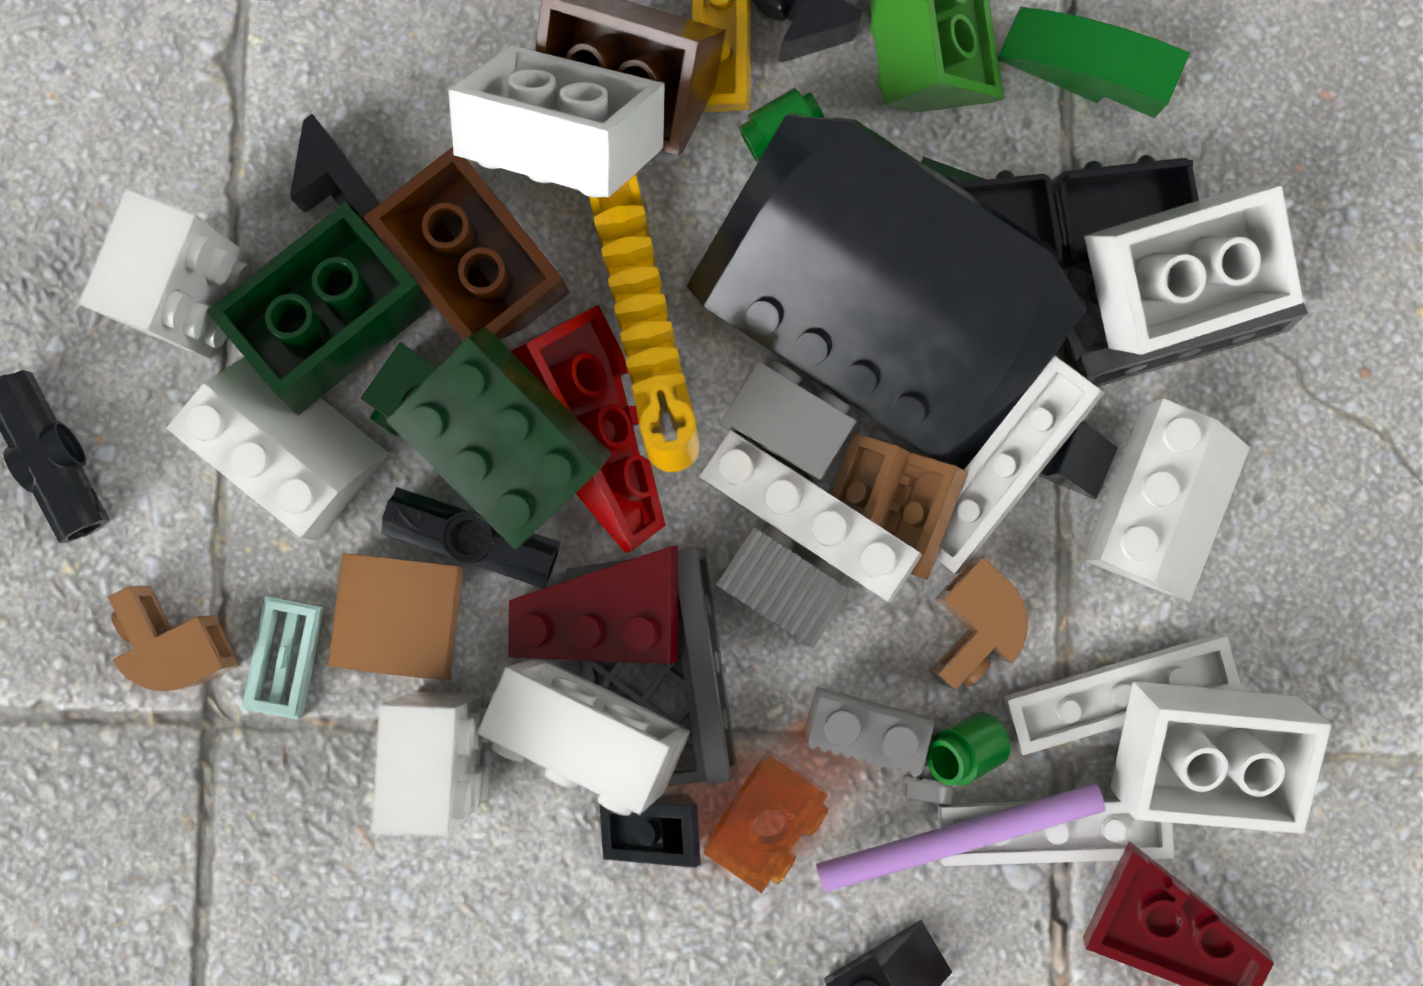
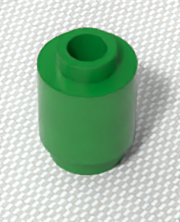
M794 87L748 114L749 121L738 126L746 146L757 163L787 114L797 113L803 114L802 116L825 118L811 92L802 96Z
M977 712L936 733L928 748L926 756L927 765L933 776L941 783L964 786L1007 761L1011 750L1010 739L1006 729L998 719L988 713Z

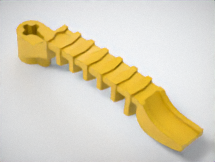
M635 173L609 198L589 196L600 245L603 246L601 252L607 274H610V277L607 279L613 301H616L614 310L619 329H622L620 337L625 356L628 357L626 364L632 383L631 387L640 431L647 456L658 469L666 472H678L694 463L699 454L700 442L684 373H682L678 349L674 347L676 344L671 321H667L669 314L665 295L660 292L662 290L658 267L654 266L656 260L651 237H648L649 230ZM664 413L670 415L672 428L676 431L677 439L674 441L665 442L664 433L666 431L662 418Z

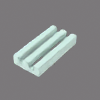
M265 596L241 709L293 719L303 718L326 606ZM279 611L287 612L270 697L269 701L261 700ZM301 615L306 616L289 703L287 705L283 704L300 618Z

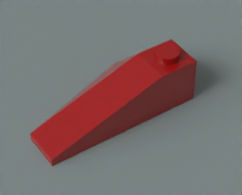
M598 304L517 344L509 350L611 453L601 469L575 494L624 553L635 550L665 527L666 524L651 463L646 457L640 455L633 426L639 424L636 406H628L621 376L628 373L624 354Z

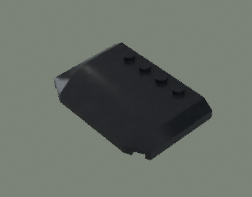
M789 113L779 125L686 287L704 308L937 461L965 470L1024 393L1037 379L1084 315L1087 305L1082 296L1077 294L1054 248L855 119L838 117L828 119Z

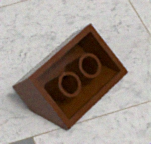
M541 0L535 51L664 83L663 149L661 151L679 156L683 154L716 87L726 30L627 0Z
M453 147L363 216L463 342L467 337L485 327L499 340H502L529 326L570 293L564 279L468 160L454 155Z

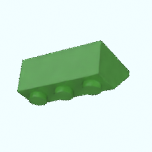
M869 0L872 16L870 27L876 44L880 72L878 83L883 94L884 105L914 112H924L993 103L1004 99L989 0Z

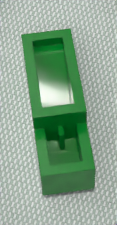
M1020 6L998 55V60L1095 103H1098L1104 96L1155 118L1169 104L1190 52L1119 26L1061 12Z

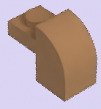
M984 557L972 558L964 569L935 598L968 629L930 670L946 686L955 690L962 683L967 688L972 686L984 675L991 665V662L986 658L991 652L1000 660L1013 663L1022 651L1028 630L1026 608L1017 589Z
M128 586L108 596L114 612L111 614L114 628L124 641L130 642L133 647L132 650L112 660L119 671L138 686L154 691H173L204 684L240 666L216 615L196 616L172 629L151 586Z

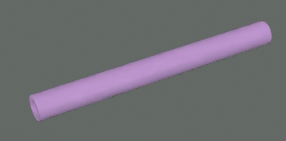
M1094 783L817 863L816 867L825 893L1105 812V803L1098 785Z

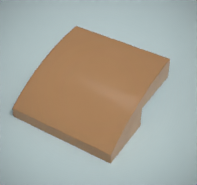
M853 432L830 495L920 552L922 557L910 574L928 580L968 472L957 466L911 453L899 446Z
M342 553L328 666L389 675L450 680L464 566Z

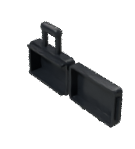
M1143 155L1136 163L1105 167L1098 161H1090L1085 165L1084 169L1064 171L1052 181L1046 174L1014 176L1008 170L1000 171L995 179L960 183L956 177H945L1054 248L1063 264L1070 268L1090 265L1085 235L1199 201L1193 171V159L1189 160L1187 158L1156 161L1151 155Z

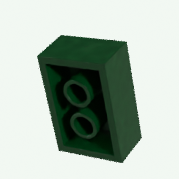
M344 202L206 312L274 393L299 416L432 307L415 280L349 205Z
M487 327L467 337L386 420L515 550L589 481L611 455L597 438Z

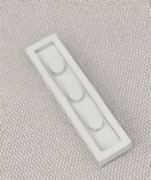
M1054 355L1034 383L1028 388L965 468V471L968 473L936 559L954 574L960 573L1105 392Z
M732 430L729 431L699 476L888 603L892 602L922 557L920 552Z
M1217 633L1002 696L1017 750L1022 755H1026L1123 726L1133 681L1242 691L1228 636Z
M1119 798L1104 799L1105 812L940 859V863L943 866L1120 861L1129 841L1152 859H1174L1173 823L1135 820ZM1031 801L938 804V828Z

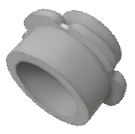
M925 765L922 774L914 778L912 775H904L903 780L908 781L906 794L908 799L952 805L954 787L960 788L958 785L941 783L933 776L929 767Z

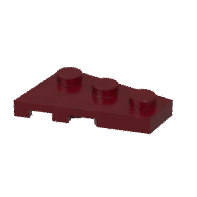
M669 546L509 600L508 657L672 664L677 662L678 546Z
M1130 841L1083 935L1086 950L1181 986H1263L1274 965L1268 950Z

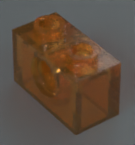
M767 749L704 841L703 853L762 894L770 881L778 885L791 869L796 855L790 851L802 833L810 837L818 829L829 809L823 804L828 795L822 786ZM774 809L785 816L784 827L778 834L763 836L753 828L755 817L763 810Z

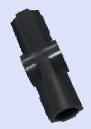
M21 370L16 373L0 376V432L8 446L4 449L3 456L13 478L26 491L33 493L59 543H69L100 530L110 519L82 466L86 465V457L78 439L64 423L57 421L32 372Z
M396 487L392 497L388 500L382 517L380 532L382 535L448 556L457 562L468 563L543 589L546 588L552 575L561 545L560 541L533 533L515 550L479 513L471 512L400 487ZM476 522L484 530V544L476 553L467 554L459 546V532L467 523Z

